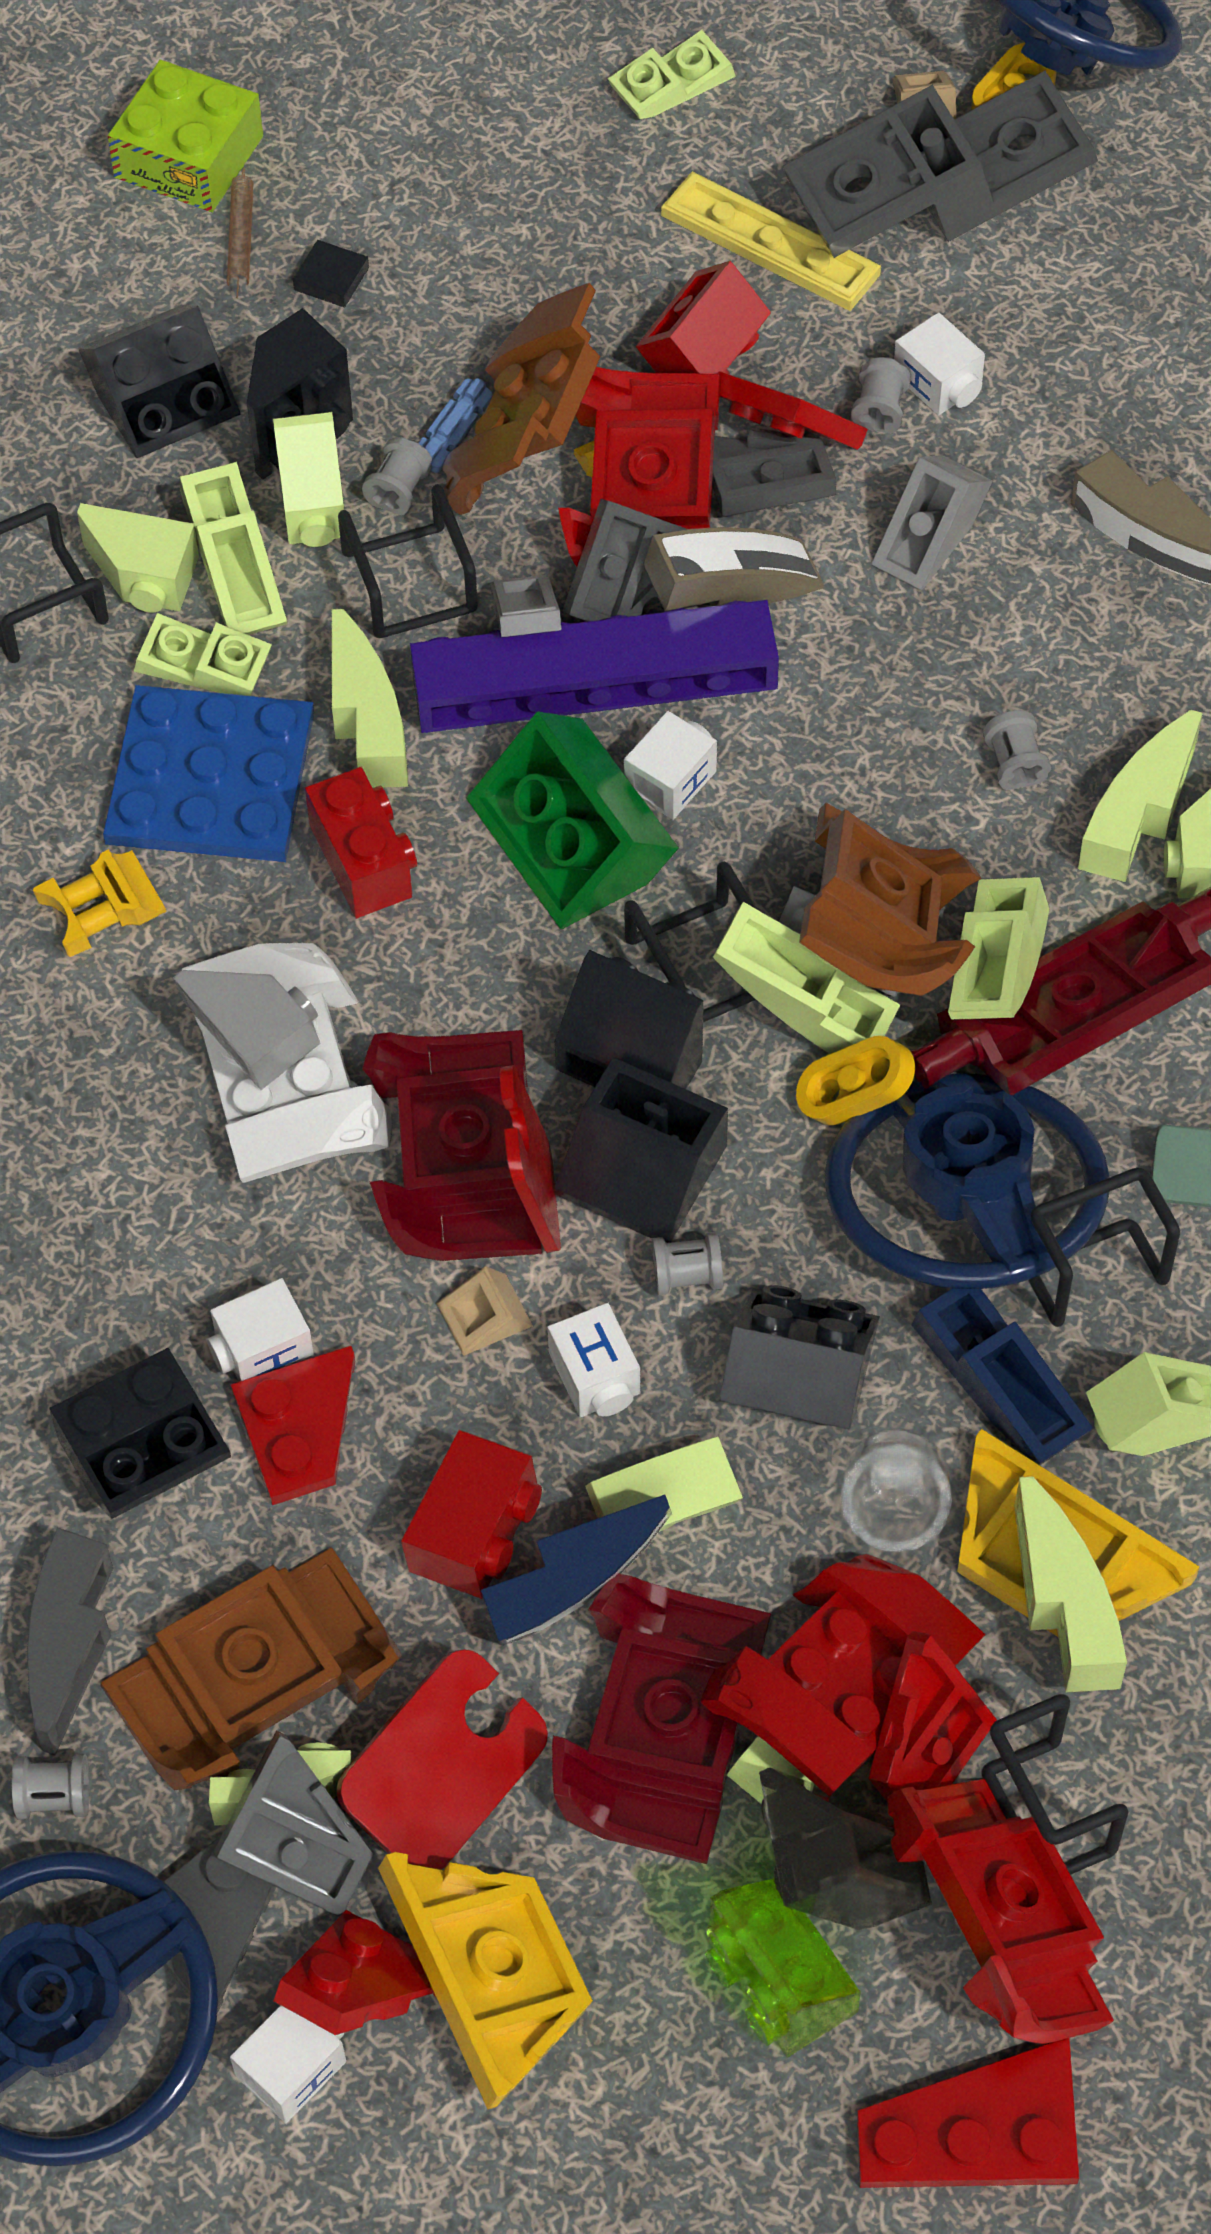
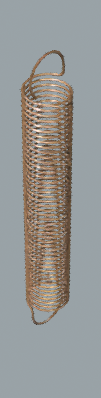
M243 167V170H242V175H243V172H244V176H236V177H243V178H237V179H246L245 177H247V176H245V167ZM233 178L231 183L227 284L230 282L231 277L236 276L238 278L236 296L238 298L239 277L237 275H230L233 273L230 267L235 266L232 265L235 263H231L234 262L231 261L233 257L230 256L232 254L231 250L234 249L231 243H233V240H236L233 239L235 238L232 237L234 233L231 232V229L236 227L233 226L235 225L233 224L235 223L233 222V215L236 214L234 213L236 209L232 205L238 203L235 202L237 198H234L236 197L234 196L236 192L233 189L235 185V178ZM253 181L251 183L248 182L250 184L249 188L251 189V192L248 194L250 195L249 197L251 199H247L248 201H250L248 202V205L251 207L248 211V214L250 216L247 217L249 218L247 220L250 222V225H246L248 227L247 229L250 231L248 234H246L248 236L247 238L249 239L248 241H246V244L249 247L245 249L247 251L246 253L248 254V257L245 258L247 260L246 262L248 263L247 265H245L248 271H244L246 273L245 275L247 276V285L249 284L250 272L249 270L251 250V226L254 185Z

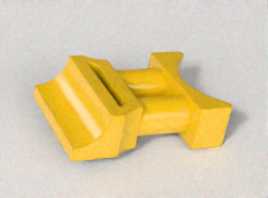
M108 849L100 853L97 861L90 866L91 873L62 888H59L54 877L33 888L34 895L39 904L53 907L67 917L68 927L62 944L69 957L92 948L88 937L117 922H120L122 927L126 925L140 926L167 912L132 850L122 854H115ZM103 894L105 895L106 901L76 916L72 911Z

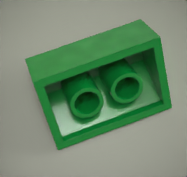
M537 711L466 797L467 801L560 929H564L648 885L679 849L583 718Z

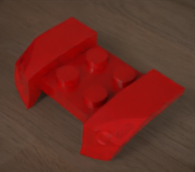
M596 366L575 415L580 426L595 428L590 515L572 508H558L567 549L576 567H578L600 499L617 503L686 529L710 528L715 430H718L720 374L643 373L612 370Z
M869 1554L855 1556L848 1562L840 1561L829 1566L808 1585L792 1594L803 1604L821 1608L769 1659L745 1646L725 1666L715 1669L700 1701L713 1714L732 1719L758 1735L829 1797L877 1749L905 1642L912 1631L931 1635L955 1666L986 1635L920 1575Z
M985 1779L922 1790H915L914 1786L897 1790L887 1796L888 1814L894 1820L895 1830L891 1839V1846L897 1862L925 1861L981 1967L962 1987L972 2003L994 2017L1000 2023L998 2026L1013 2038L1039 2044H1046L1098 2031L1112 2023L1114 2019L1088 1972L1098 1962L1092 1949L1104 1939V1936L1055 1845L1045 1841L1033 1818L1021 1819L1018 1816L1006 1819Z

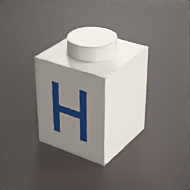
M939 312L895 341L894 360L908 368L911 374L909 389L938 416L954 405L959 408L965 407L978 396L982 388L985 353Z
M667 711L625 757L624 775L646 804L674 820L715 774L717 740L712 738L710 733L700 724L693 721L686 722Z
M283 1278L210 1310L215 1335L207 1338V1344L212 1357L222 1374L233 1370L239 1382L314 1357L310 1329Z
M609 1303L548 1326L549 1354L580 1418L593 1412H597L599 1416L614 1415L627 1408L632 1403L633 1396L640 1394V1366Z
M280 2006L230 2056L235 2076L286 2124L346 2063L343 2043L340 2041L345 2034L334 2035L287 2008Z

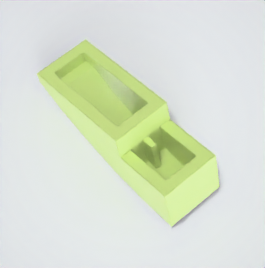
M237 462L181 476V496L189 522L194 523L198 549L225 626L250 635L287 625V619L254 510L251 511Z
M332 609V714L335 739L356 738L357 768L362 766L372 788L380 785L382 787H408L404 726L394 689L382 661L363 631L344 609Z
M1189 710L1164 727L1134 754L1113 779L1097 805L1082 839L1079 870L1126 882L1141 833L1166 839L1197 744L1202 712Z
M1040 877L979 880L974 911L965 912L960 939L968 940L975 945V948L961 968L954 974L948 1009L951 1019L1013 1018L1021 1007L1038 965L1049 914V906Z
M745 902L739 906L713 958L757 1001L792 1029L829 1054L873 1036H885L900 1004L863 985L799 943V933Z
M1020 1477L1014 1508L1030 1631L1057 1629L1065 1693L1120 1689L1127 1659L1119 1621L1105 1581L1085 1542L1061 1507L1034 1477Z

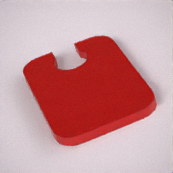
M515 1065L501 1067V1098L505 1109L510 1113L514 1127L504 1129L511 1178L546 1253L560 1251L561 1242L557 1200L554 1193V1169L549 1140Z
M463 1649L449 1652L345 1769L338 1780L337 1796L339 1804L344 1811L388 1854L394 1852L408 1854V1864L439 1870L445 1868L539 1757L547 1744L548 1731L546 1722L523 1697L518 1698L506 1711L502 1727L493 1736L487 1738L480 1737L471 1731L465 1719L466 1703L474 1693L486 1689L499 1674L475 1651Z

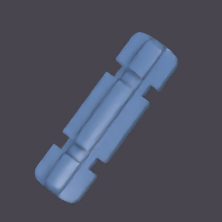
M479 378L474 380L465 379L453 395L456 401L453 399L449 400L427 430V438L422 437L419 441V444L432 457V469L430 472L438 473L442 470L444 461L450 453L448 450L453 451L460 445L478 420L479 416L477 413L481 415L489 405L493 395L483 380Z

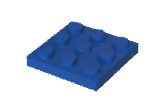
M135 685L103 833L105 845L286 862L314 718L313 702Z

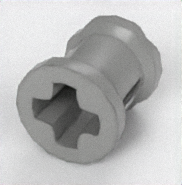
M885 357L872 358L861 367L859 381L862 385L860 398L852 405L851 420L870 431L892 434L900 428L903 412L900 408L902 394L910 387L911 374L906 366L899 364L894 359Z
M394 437L385 444L383 448L384 460L376 473L367 476L362 486L363 496L372 506L404 515L412 505V492L419 479L426 478L432 469V457L419 443L403 437Z
M1014 710L1002 713L991 719L983 728L985 743L988 747L994 749L1000 766L997 772L998 782L1002 789L1005 790L1041 784L1048 778V773L1052 768L1048 757L1039 751L1034 736L1037 732V723L1032 713L1027 711Z
M707 1232L705 1238L701 1240L666 1243L662 1237L652 1238V1256L657 1295L668 1294L672 1287L709 1284L713 1290L723 1289L722 1259L717 1232Z
M75 1754L71 1761L30 1763L27 1756L15 1757L12 1768V1802L16 1819H28L31 1812L70 1810L73 1811L75 1817H87L89 1812L90 1772L86 1754Z

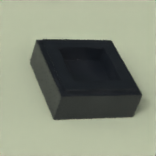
M317 239L293 278L294 290L345 308L369 269L368 256Z

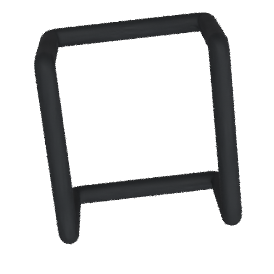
M439 484L434 485L431 489L433 524L361 543L350 513L342 510L338 514L341 551L344 556H354L369 594L373 633L377 638H385L470 614L477 609L475 565L445 491ZM446 525L464 570L466 604L384 627L381 593L365 553L443 531Z
M43 503L0 522L1 535L46 515L54 551L75 584L3 617L0 624V647L11 663H17L20 660L13 624L81 595L99 624L104 625L109 621L103 584L97 578L85 580L64 545L58 511L52 503Z
M725 861L720 862L717 865L715 899L650 926L639 905L633 900L627 901L624 907L625 940L630 945L645 940L667 980L685 986L656 935L725 907L728 903L729 888L739 905L745 902L755 909L756 907L730 864ZM744 992L704 1009L703 1022L756 999L749 992Z
M1138 1167L1132 1168L1040 1204L1032 1210L1030 1215L1032 1224L1060 1274L1055 1303L1040 1276L1028 1281L1050 1322L1055 1327H1061L1065 1322L1073 1271L1044 1218L1048 1215L1139 1181L1167 1231L1161 1262H1159L1138 1223L1131 1219H1124L1096 1230L1081 1249L1129 1231L1156 1282L1160 1285H1166L1170 1281L1180 1238V1228L1147 1170Z
M1058 1694L1003 1717L992 1724L990 1728L991 1739L1001 1758L985 1765L982 1770V1777L988 1783L1005 1818H1014L1017 1815L996 1777V1774L1008 1769L1042 1837L1050 1844L1064 1843L1111 1822L1104 1846L1065 1862L1071 1875L1111 1858L1117 1853L1129 1811L1126 1805L1115 1804L1062 1828L1054 1829L1021 1763L1054 1750L1060 1745L1069 1711L1070 1699L1065 1694ZM1054 1712L1049 1736L1046 1739L1018 1751H1013L1005 1732Z

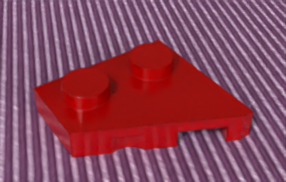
M721 371L717 373L720 374L721 378L720 397L732 402L728 411L732 415L759 425L762 422L763 416L766 415L772 418L769 427L799 439L803 438L806 430L857 450L863 444L868 431L863 426L803 399Z
M352 1346L231 1384L236 1405L272 1506L336 1485L340 1447L348 1412L347 1404L352 1373H354L355 1354Z
M912 1631L906 1639L868 1777L887 1802V1796L903 1788L914 1786L915 1790L952 1785L990 1731L992 1724L997 1721L939 1644L929 1634Z
M345 1910L280 1979L274 2002L326 2031L338 2035L361 2028L369 2020H387L407 2014L411 2000L433 1994L435 1997L436 1995L412 1945L383 1930L373 1921L363 1919Z

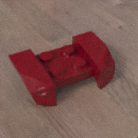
M523 1030L452 1036H410L392 1032L374 1034L362 1070L370 1077L380 1098L398 1097L404 1187L383 1180L369 1182L385 1227L392 1240L405 1255L438 1261L542 1254L541 1241L511 1178L504 1129L514 1127L510 1113L505 1109L502 1102L500 1087V1068L515 1065L525 1088L528 1087Z
M618 1573L604 1585L588 1609L589 1613L594 1617L600 1637L617 1643L592 1737L587 1751L566 1738L553 1735L552 1775L554 1797L567 1821L602 1839L707 1864L723 1805V1791L741 1724L727 1717L713 1714L700 1702L701 1697L714 1670L725 1666L745 1646L761 1655L771 1613L681 1592L630 1575Z

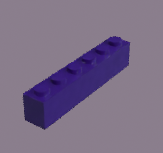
M768 600L752 602L732 601L720 606L695 609L679 608L662 613L630 617L616 615L605 620L572 624L561 622V630L501 637L500 630H495L482 635L458 638L437 637L425 642L410 643L412 674L421 733L530 720L537 711L565 716L778 689L779 655Z

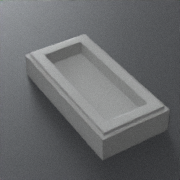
M538 575L495 580L493 583H490L492 604L501 637L561 630L560 610L549 576Z

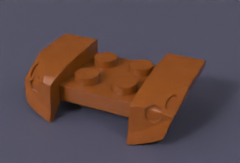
M590 282L538 303L490 358L485 370L495 381V392L485 414L478 420L475 426V437L451 451L443 464V471L447 475L444 491L451 508L459 515L472 510L473 504L483 492L484 482L519 467L525 457L563 445L601 357L588 344L591 334L581 325L596 292Z
M826 802L819 809L815 842L826 849L820 892L804 908L799 943L867 987L920 996L936 989L954 976L975 948V945L968 940L936 942L939 910L967 886L982 879L980 874L966 857L953 848L929 850L900 844L883 836L848 810L840 811Z
M331 1547L288 1572L286 1567L277 1571L274 1565L155 1633L157 1642L146 1648L147 1656L102 1681L101 1687L152 1767L173 1790L190 1789L197 1783L210 1781V1777H228L230 1772L239 1770L240 1761L233 1751L234 1748L342 1684L358 1705L375 1689L376 1682L388 1669L393 1668L402 1657V1654Z

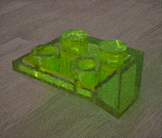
M781 1877L724 1889L710 1897L709 1926L706 1927V1933L711 1948L705 1951L707 1961L719 1981L726 1988L737 1983L751 2004L745 2009V2015L752 2029L764 2045L769 2046L776 2041L788 2058L858 2013L861 1991Z

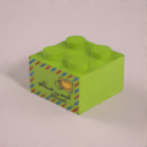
M160 59L108 134L114 178L213 213L231 186L232 179L239 174L263 137L259 94Z

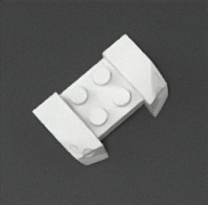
M266 943L246 947L182 968V970L270 974L275 977L287 992L296 986L307 997L318 1013V1017L312 1022L321 1044L262 1090L257 1087L195 1016L207 1047L228 1123L225 1127L242 1183L335 1156L359 1152H375L389 1147L392 1130L390 1107L384 1104L372 1085L352 1088L328 1006L341 1008L357 1004L358 1001L347 981L326 953L313 943Z

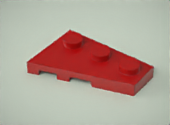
M1070 2038L1043 2045L858 2110L857 2133L860 2188L1078 2184L1079 2167Z

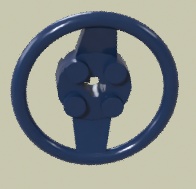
M996 0L1004 7L996 21L1000 33L1006 36L1012 30L1016 36L1025 42L1021 50L1023 55L1048 69L1065 75H1070L1075 66L1082 67L1081 69L1084 73L1090 75L1098 61L1130 69H1156L1171 63L1179 55L1182 47V33L1178 21L1163 0H1132L1151 20L1160 36V43L1149 47L1126 45L1110 40L1115 30L1110 18L1106 15L1110 7L1108 0Z
M956 1073L949 1074L929 1088L923 1087L921 1081L918 1082L915 1079L906 1093L898 1100L863 1115L849 1118L838 1132L829 1151L825 1167V1189L832 1214L841 1230L861 1252L876 1263L903 1277L929 1285L954 1289H987L1024 1282L1056 1268L1030 1218L1031 1212L1036 1205L1030 1188L1035 1128L1029 1113L1055 1128L1071 1145L1082 1167L1084 1187L1109 1178L1106 1157L1094 1133L1077 1114L1056 1098L1032 1086H1028L1016 1094L1010 1095L987 1075ZM892 1116L899 1121L904 1128L903 1170L909 1186L925 1202L933 1205L934 1212L940 1218L948 1221H958L966 1218L992 1262L959 1263L916 1254L888 1240L866 1220L852 1194L851 1168L860 1145L878 1125ZM1109 1192L1080 1203L1075 1216L1069 1224L1055 1236L1067 1260L1075 1255L1097 1230L1107 1207Z
M73 1850L47 1852L29 1856L0 1868V1901L26 1887L51 1880L69 1878L103 1882L118 1887L141 1900L139 1903L90 1922L81 1928L63 1923L44 1925L42 1922H33L5 1935L0 1941V2093L31 2070L37 2071L45 2077L53 2078L64 2073L75 2072L100 2059L119 2037L121 2029L128 2023L131 2017L132 2006L128 1994L180 1951L187 1970L190 1993L189 2017L185 2036L171 2069L160 2085L136 2109L108 2126L75 2136L47 2137L23 2133L0 2123V2156L16 2162L37 2166L78 2165L105 2158L132 2146L159 2127L183 2102L194 2086L212 2045L217 2020L218 1986L214 1960L200 1924L179 1895L160 1878L130 1861L109 1854ZM52 1983L60 1990L67 1988V1995L63 1997L65 2001L58 2010L52 2012L47 2009L41 2013L39 2012L38 2006L46 2002L40 1993L47 1985Z

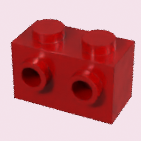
M727 261L695 271L635 347L656 373L717 374L718 371L730 375L727 369L737 356L748 351L758 341L760 335L757 331L771 314V311L732 261Z
M362 766L305 787L309 825L355 919L412 898L410 869L417 867L416 855L406 833L403 832L396 835L390 821L394 820L390 801L383 787L380 785L372 788Z
M458 1430L401 1540L409 1572L482 1599L481 1590L489 1586L492 1578L500 1579L505 1574L513 1554L514 1544L512 1539L521 1521L529 1523L539 1506L542 1487L537 1483L532 1456Z

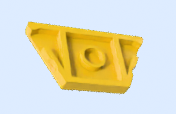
M981 1429L976 1435L957 1572L1028 1618L1014 1508L1020 1477H1034L1061 1507L1079 1533L1105 1581L1118 1621L1191 1586L1197 1578L1200 1566L985 1430ZM1047 1629V1631L1058 1637L1057 1629Z
M398 1852L387 1854L378 1870L487 2110L495 2108L584 2014L593 2000L534 1877L507 1872L487 1874L477 1867L452 1862L448 1863L445 1870L408 1864V1854Z

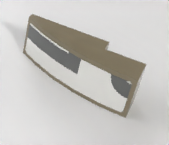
M1113 450L1108 451L1075 471L1071 505L1091 524L1126 549L1148 561L1192 580L1211 585V518L1168 476L1149 487Z
M717 527L656 534L652 536L644 561L645 569L665 611L708 602L711 607L725 605L732 601L752 602L768 600V603L792 599L823 589L824 587L802 539L760 529Z

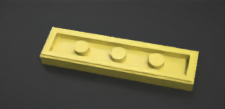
M693 171L661 206L662 217L849 311L854 308L881 274V265L851 250L833 258L821 235Z

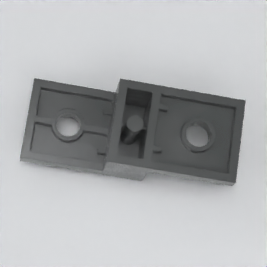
M1043 71L955 120L932 84L783 165V169L833 258L926 208L929 209L949 242L1094 164L1098 159L1090 140L1046 71ZM1029 135L1035 137L1034 142L1025 149L1013 150L1008 148L1010 142L1019 136ZM867 177L872 179L871 183L862 191L854 193L845 191L847 184L855 178Z

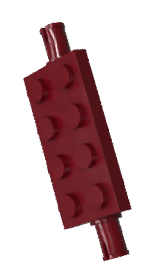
M1211 887L1178 905L1171 901L1156 910L1142 901L1040 957L1028 993L1013 1018L951 1019L948 1013L949 1008L938 1013V1023L942 1035L915 1050H910L915 1061V1079L918 1082L921 1081L923 1087L929 1088L935 1082L970 1063L973 1066L979 1067L1007 1094L1014 1095L1211 985V956L1202 950L1198 943V936L1211 930Z

